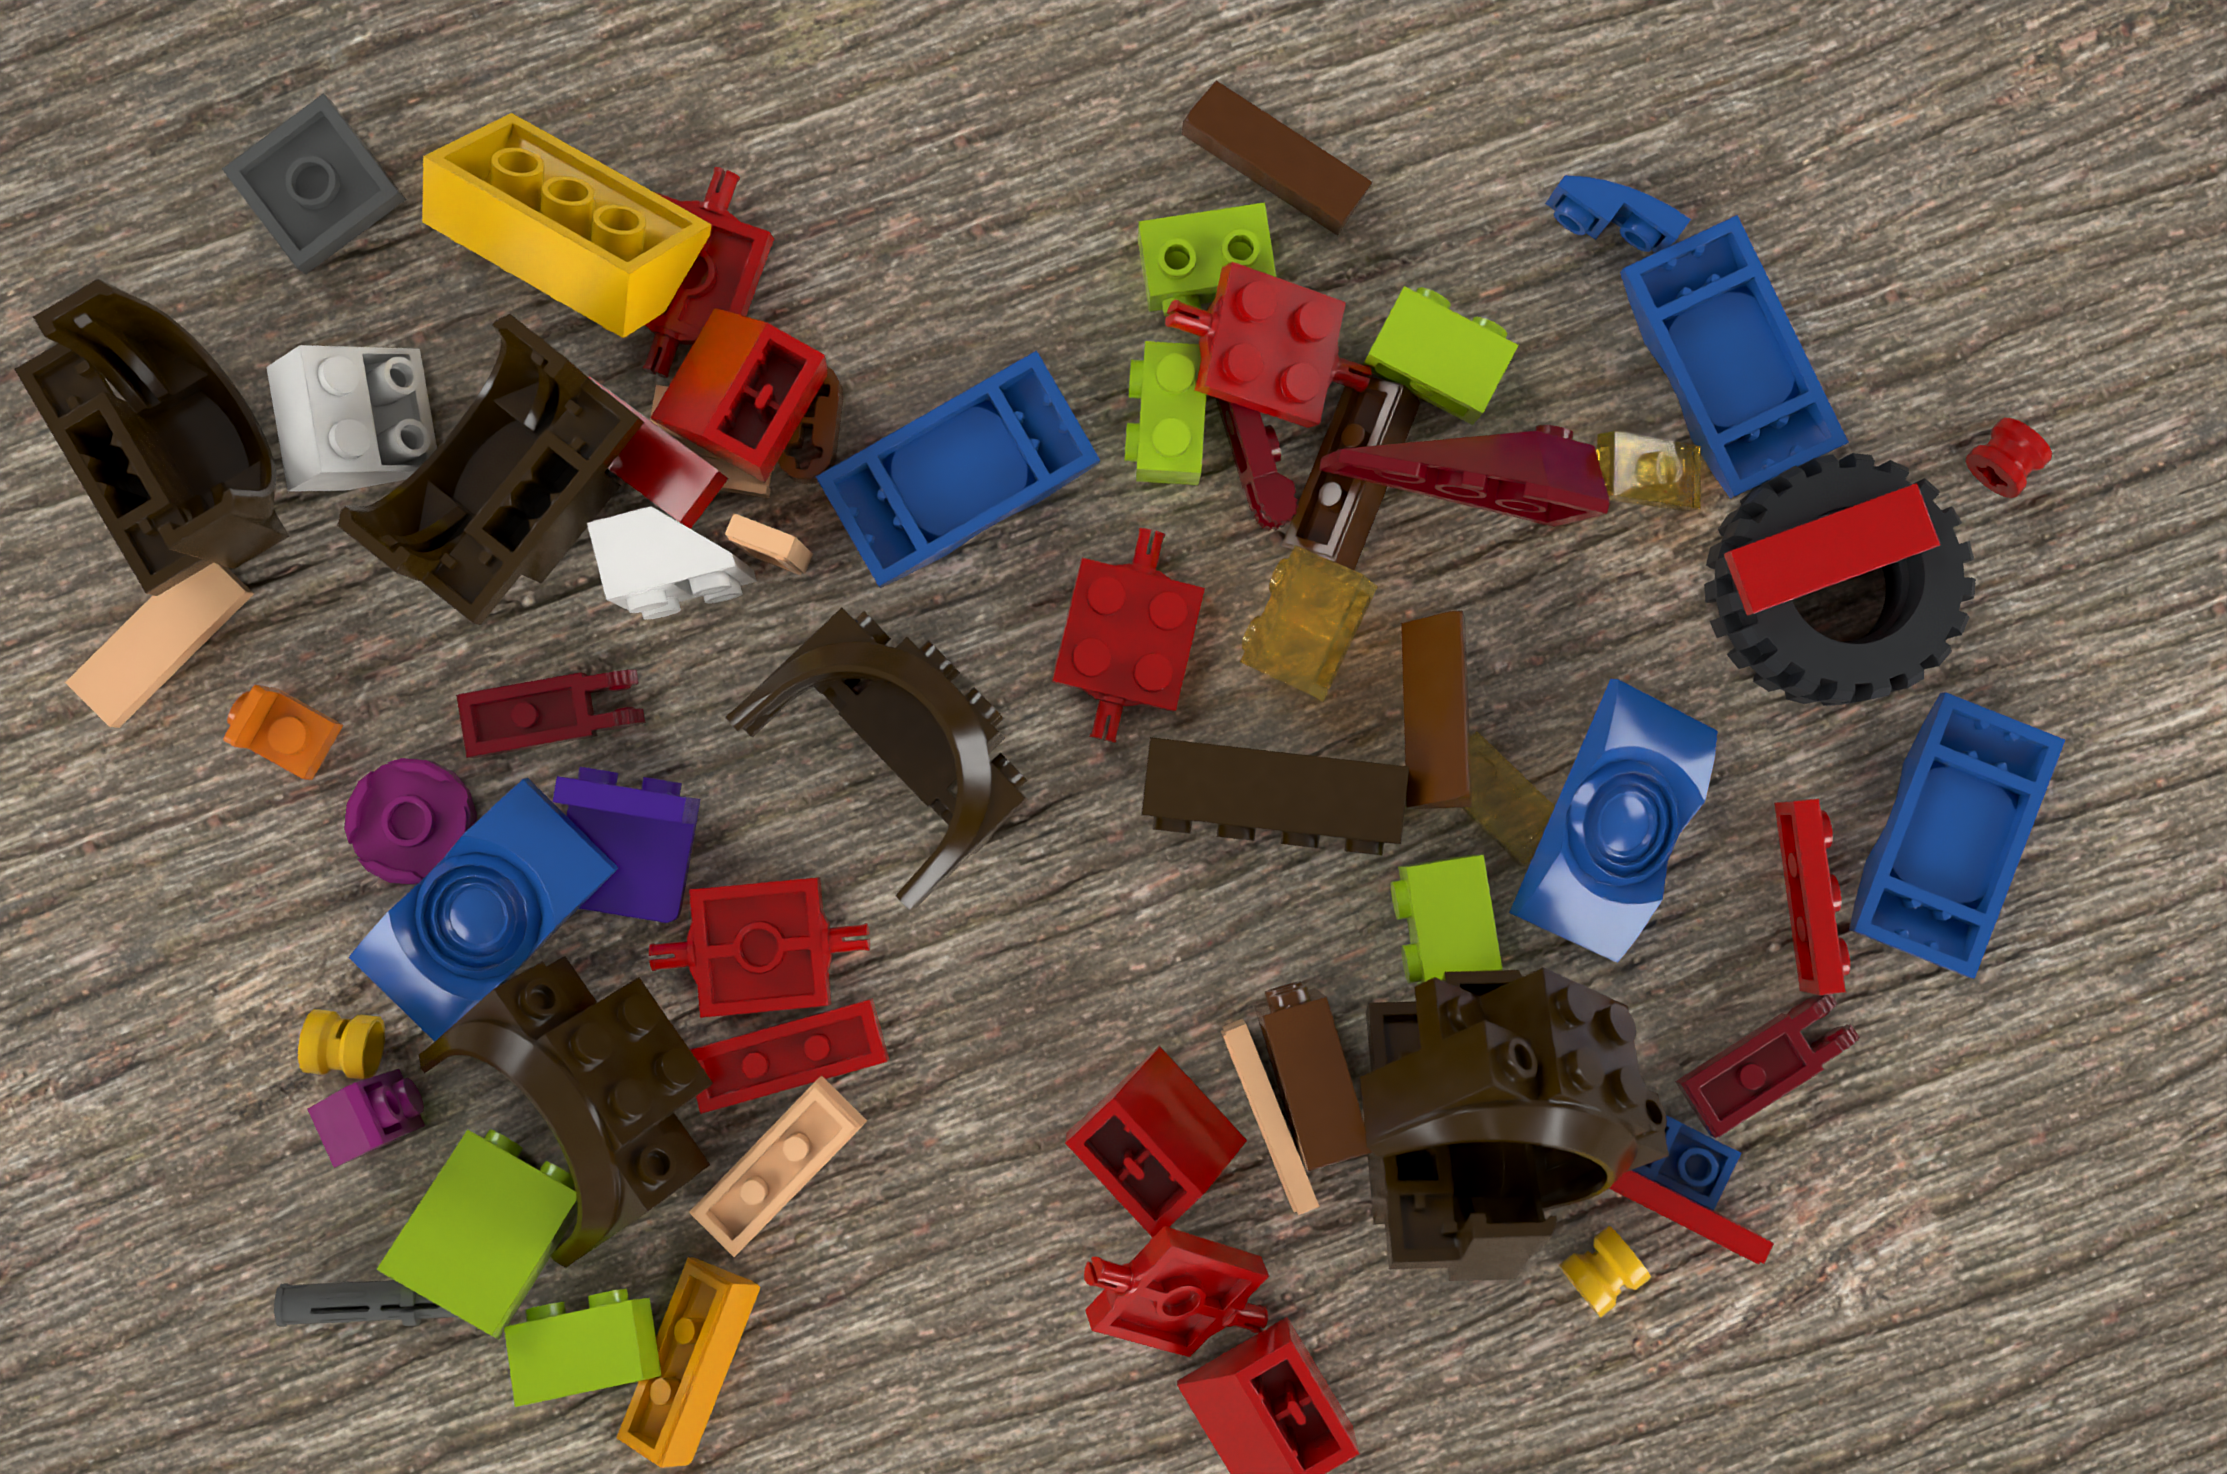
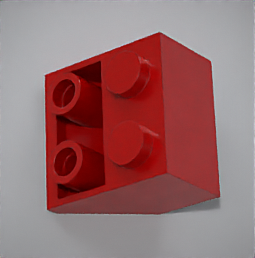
M714 308L654 410L651 419L765 483L828 375L826 357L821 352L767 322Z
M1160 1045L1066 1133L1065 1144L1152 1238L1164 1226L1170 1227L1206 1193L1247 1142L1244 1135Z
M1288 1317L1177 1380L1179 1390L1230 1474H1326L1360 1454L1352 1423Z

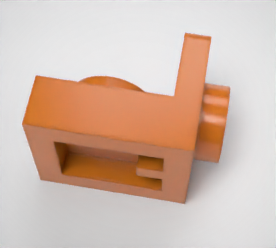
M254 685L250 692L243 693L231 707L227 717V723L230 727L223 741L234 747L250 749L302 779L313 780L341 731L343 724L278 688Z

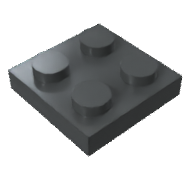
M324 93L222 168L295 267L304 274H308L407 200L341 112Z

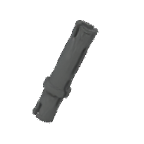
M395 1280L297 1285L282 1283L276 1290L274 1301L275 1322L279 1327L296 1324L402 1320L404 1326H418L421 1324L422 1319L458 1317Z

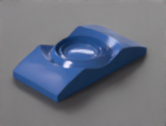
M1738 215L1633 263L1620 271L1643 341L1668 377L1679 400L1691 440L1730 499L1771 480L1795 465L1800 466L1813 458L1825 455L1849 443Z
M1036 350L817 475L816 478L877 585L882 588L941 559L998 522L1039 503L1099 464L1100 458Z
M1610 679L1509 914L1618 963L1636 941L1662 902L1668 859L1679 834L1705 803L1715 760L1718 731L1619 679Z
M1947 692L1940 693L1903 762L1895 803L1886 826L1865 861L1849 930L1965 977L1975 979L2065 739Z
M527 777L522 779L459 838L444 858L424 879L381 918L348 958L435 1042L487 994L507 982L619 867Z

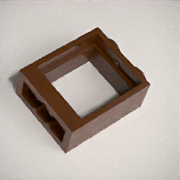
M1301 981L1265 991L1267 1002L1255 1005L1254 1008L1296 1149L1308 1171L1372 1153L1367 1147L1364 1119L1327 997L1315 988L1308 990L1307 985L1303 986Z

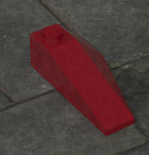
M1538 425L1535 427V431L1345 448L1321 457L1319 470L1552 527L1605 515L1608 513L1610 503L1595 445L1572 440L1573 431L1553 425Z

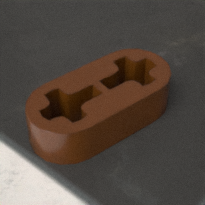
M828 366V375L822 385L825 389L830 390L829 396L818 397L814 417H807L806 411L778 460L781 469L791 479L802 484L818 483L816 476L833 467L836 462L843 406V387L835 372ZM805 428L813 429L812 443L823 454L821 459L810 460L808 469L800 470V463L790 456L791 449L802 448Z

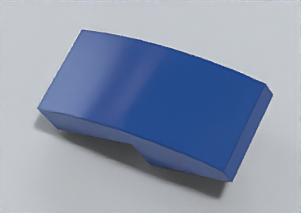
M1565 175L1545 203L1554 210L1555 219L1574 234L1584 235L1586 233L1596 240L1610 221L1620 227L1619 232L1630 245L1644 252L1652 250L1657 253L1670 247L1691 220L1670 205L1631 187L1583 176Z
M1666 1115L1667 1124L1664 1131L1669 1156L1633 1169V1171L1714 1211L1742 1153Z

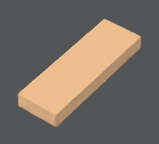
M212 563L158 596L153 595L65 683L109 727L120 728L254 593L228 567Z
M1240 1019L1223 1026L1221 1034L1293 1212H1297L1300 1215L1318 1208L1319 1204L1245 1021Z
M823 1076L819 1077L689 1213L735 1257L855 1135L867 1120Z

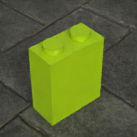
M467 1129L376 1270L499 1340L504 1333V1327L509 1325L550 1259V1255L555 1251L578 1214L577 1194L573 1190L575 1185L572 1175L560 1167L545 1161L540 1170L517 1158L523 1148L511 1139L492 1129H489L484 1138Z

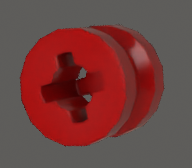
M2005 417L2000 419L1991 429L1990 441L1986 445L1974 447L1966 456L1965 462L1970 472L1985 487L2003 497L2015 498L2026 488V477L2031 471L2043 469L2050 462L2053 454L2044 438L2034 429L2014 418Z

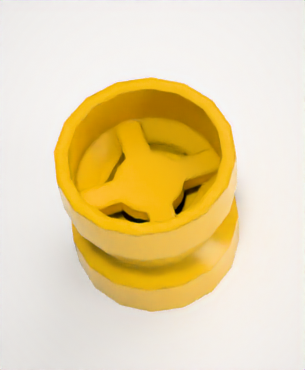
M313 1009L303 1023L299 1038L298 1063L303 1073L325 1075L331 1070H341L348 1078L362 1080L375 1076L381 1063L385 1044L383 1019L380 1016L358 1014L353 1019H342L336 1011Z
M1607 1226L1594 1237L1593 1248L1595 1252L1593 1254L1589 1251L1584 1254L1573 1253L1559 1264V1267L1600 1318L1616 1306L1617 1296L1622 1293L1620 1290L1621 1286L1637 1290L1651 1279V1275L1642 1262L1611 1226Z

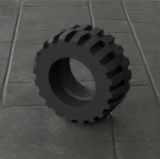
M1851 453L1840 460L1833 454L1813 458L1800 466H1793L1754 488L1740 500L1741 506L1737 510L1727 514L1718 529L1723 538L1720 543L1710 547L1706 566L1715 569V579L1704 584L1705 603L1717 602L1720 617L1710 621L1716 638L1728 635L1735 648L1730 650L1727 656L1738 669L1750 666L1757 673L1753 678L1754 683L1768 692L1781 689L1785 691L1787 700L1802 704L1821 702L1823 706L1844 705L1889 696L1892 691L1907 689L1924 679V669L1940 666L1952 652L1951 646L1946 643V640L1961 636L1970 618L1967 613L1959 611L1961 602L1974 599L1976 579L1964 577V563L1974 560L1970 541L1960 544L1953 528L1960 525L1962 521L1953 506L1941 510L1933 501L1940 491L1925 478L1913 484L1917 483L1940 546L1882 567L1886 585L1884 606L1871 631L1859 639L1839 642L1820 634L1800 616L1792 600L1747 616L1724 556L1725 553L1913 485L1906 480L1909 474L1908 467L1892 460L1879 466H1874L1875 460L1872 455Z

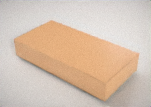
M733 513L725 533L728 540L748 556L800 576L802 573H806L813 553L795 536Z

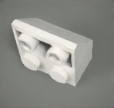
M299 345L266 367L288 491L353 490L406 480L437 449L420 349Z
M652 506L587 523L606 600L629 610L630 613L642 612L643 619H656L681 611L679 602L700 596L704 597L705 603L730 600L743 594L741 590L742 585L757 582L754 570L734 554Z

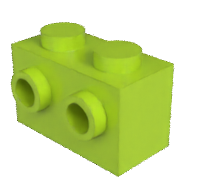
M1265 202L1138 221V244L1149 312L1163 310L1164 316H1170L1166 313L1174 299L1200 309L1201 304L1213 302L1217 292L1221 269L1231 262L1277 277Z
M1404 286L1363 365L1370 366L1372 373L1386 381L1405 385L1415 396L1473 425L1484 413L1519 345L1506 339L1508 333L1495 322L1482 317H1474L1471 321L1450 310L1451 303L1437 292L1423 287L1413 291Z
M1145 341L1144 360L1131 359L1129 398L1141 399L1140 423H1127L1124 461L1137 462L1136 482L1199 485L1202 470L1206 394L1195 391L1201 364L1199 344Z
M1472 854L1398 866L1400 880L1391 882V895L1396 918L1398 920L1407 918L1411 944L1401 946V955L1408 984L1417 982V985L1434 977L1442 980L1444 972L1503 970L1484 855Z
M627 1288L590 1295L588 1296L589 1309L566 1313L565 1302L525 1309L526 1322L504 1327L515 1407L662 1376L650 1298L629 1300Z

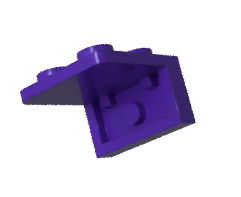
M579 766L578 778L557 776L552 802L567 804L566 816L619 867L579 909L663 923L677 920L682 910L701 799L680 796L682 783L643 777L641 789L617 785L619 773Z

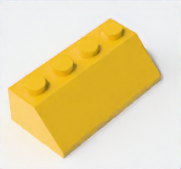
M513 113L423 156L422 222L622 338L630 335L666 311L710 236V223Z

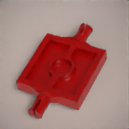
M714 167V173L704 201H679L656 193L711 224L708 240L666 311L644 325L655 336L642 369L654 375L657 373L662 378L669 377V371L679 344H694L714 308L747 316L774 241L771 232L740 222L728 211L740 177L729 170L725 173L724 169L720 167Z
M1231 262L1222 267L1215 299L1207 311L1182 303L1177 299L1171 302L1166 314L1170 315L1165 318V325L1167 327H1173L1197 335L1200 338L1201 364L1195 391L1310 428L1320 424L1327 389L1332 382L1355 389L1358 392H1363L1370 382V378H1366L1372 373L1370 366L1361 365L1341 358L1338 355V338L1346 302L1238 263Z
M1139 528L1132 564L1111 565L1081 558L1051 680L1052 683L1081 689L1095 700H1099L1092 732L1089 737L1102 739L1106 719L1109 716L1103 741L1112 743L1117 741L1116 736L1123 707L1146 705L1171 712L1176 711L1205 591L1203 587L1172 580L1161 571L1156 570L1165 534L1159 531L1153 533L1149 552L1146 554L1152 529Z
M820 877L690 889L692 923L687 941L650 944L649 956L674 954L675 957L649 960L652 971L689 967L698 987L700 1018L829 1006L832 1004L829 967L833 953L860 950L870 951V938L845 940V937L869 935L870 932L868 923L830 928V923L823 911Z
M1164 1226L1130 1263L1120 1265L1095 1256L1091 1258L1092 1263L1088 1261L1084 1269L1086 1284L1104 1288L1085 1309L1091 1330L1094 1332L1190 1358L1209 1337L1220 1332L1225 1327L1236 1326L1250 1330L1253 1333H1260V1327L1265 1329L1268 1322V1311L1264 1306L1247 1302L1249 1297L1269 1278L1261 1256Z

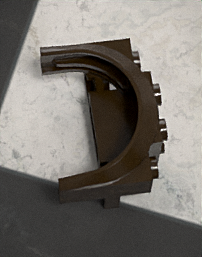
M98 278L33 316L43 336L58 344L14 370L146 594L158 596L212 563L235 569L289 537L273 509L277 475L273 455L266 437L236 386L214 358L187 330L154 305ZM106 379L125 400L115 396Z
M511 314L499 318L493 323L492 326L501 339V348L497 361L478 396L451 433L430 457L391 493L368 506H344L340 512L337 525L394 572L422 582L469 621L477 625L483 623L521 575L541 584L586 530L588 527L587 523L594 520L621 485L604 472L645 423Z
M841 607L725 718L737 731L743 729L751 737H754L786 705L809 689L815 688L840 712L838 714L927 807L932 808L948 824V830L936 850L895 895L911 910L917 908L968 857L984 847L994 837L993 833L1028 801L1019 790L1028 780L1001 752L992 761L990 760L989 754L1005 739L995 728L1004 718L975 687L965 696L951 682L960 672L929 640L920 648L908 637L895 648L886 646L891 638L865 611L854 619ZM861 679L873 680L859 694L853 689ZM956 785L957 796L951 791Z
M566 956L548 966L542 961L493 989L434 1043L418 1054L420 1067L424 1073L434 1068L446 1058L454 1055L470 1056L487 1063L515 1084L543 1117L566 1158L577 1194L578 1216L575 1229L571 1236L550 1255L553 1261L564 1268H567L646 1214L710 1166V1163L674 1112L711 1086L713 1082L640 977L597 1002Z
M1544 967L1480 997L1436 977L1415 986L1421 1049L1360 1077L1367 1147L1377 1157L1384 1158L1455 1143L1512 1142L1533 1144L1543 1211L1582 1202L1600 1195L1611 1187L1625 1172L1669 1156L1664 1131L1667 1124L1666 1114L1659 1101L1658 1093L1646 1089L1645 1082L1640 1075L1634 1043L1636 1025L1628 1006Z
M1519 970L1444 972L1442 980L1480 997L1523 976ZM1416 1001L1368 1003L1366 1023L1371 1072L1421 1049ZM1468 1142L1434 1146L1384 1158L1377 1157L1373 1152L1367 1154L1373 1224H1385L1389 1270L1448 1268L1449 1281L1516 1279L1531 1256L1536 1255L1553 1235L1557 1224V1215H1549L1547 1219L1545 1218L1538 1186L1533 1144Z

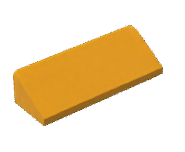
M694 1257L687 1258L656 1336L662 1376L638 1381L616 1438L660 1468L686 1466L692 1462L760 1291L758 1284Z

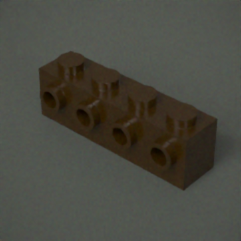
M1150 737L1141 816L1154 817L1153 830L1191 834L1192 821L1218 824L1216 837L1255 841L1256 829L1281 831L1280 844L1319 848L1320 836L1345 839L1344 851L1383 856L1384 843L1401 844L1409 766Z

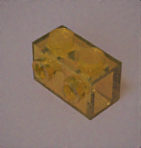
M1294 545L1289 558H1283L1273 571L1269 583V591L1272 594L1262 615L1254 617L1244 633L1242 639L1244 654L1240 662L1257 672L1324 702L1378 586L1361 573Z

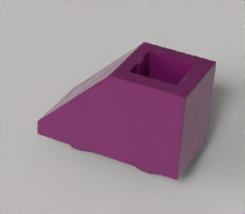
M399 1068L355 1082L307 1109L334 1168L355 1160L425 1126L420 1115L424 1111L421 1094L411 1079L403 1078Z

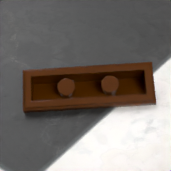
M1217 80L1190 110L1183 121V136L1337 236L1373 183Z
M1369 376L1366 378H1370V382L1363 392L1344 387L1298 502L1297 514L1292 517L1293 519L1281 545L1288 550L1348 573H1353L1388 486L1319 470L1321 457L1345 448L1405 443L1420 405L1419 399L1405 385Z
M1463 610L1401 623L1405 766H1409L1406 792L1407 810L1472 807L1466 623Z

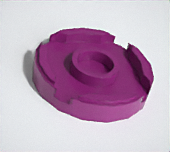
M400 758L387 762L388 764L380 766L375 771H370L358 781L346 804L344 830L348 843L353 845L354 852L359 857L357 860L366 871L389 883L415 885L424 879L444 858L459 838L476 823L477 812L470 790L455 772L434 761Z

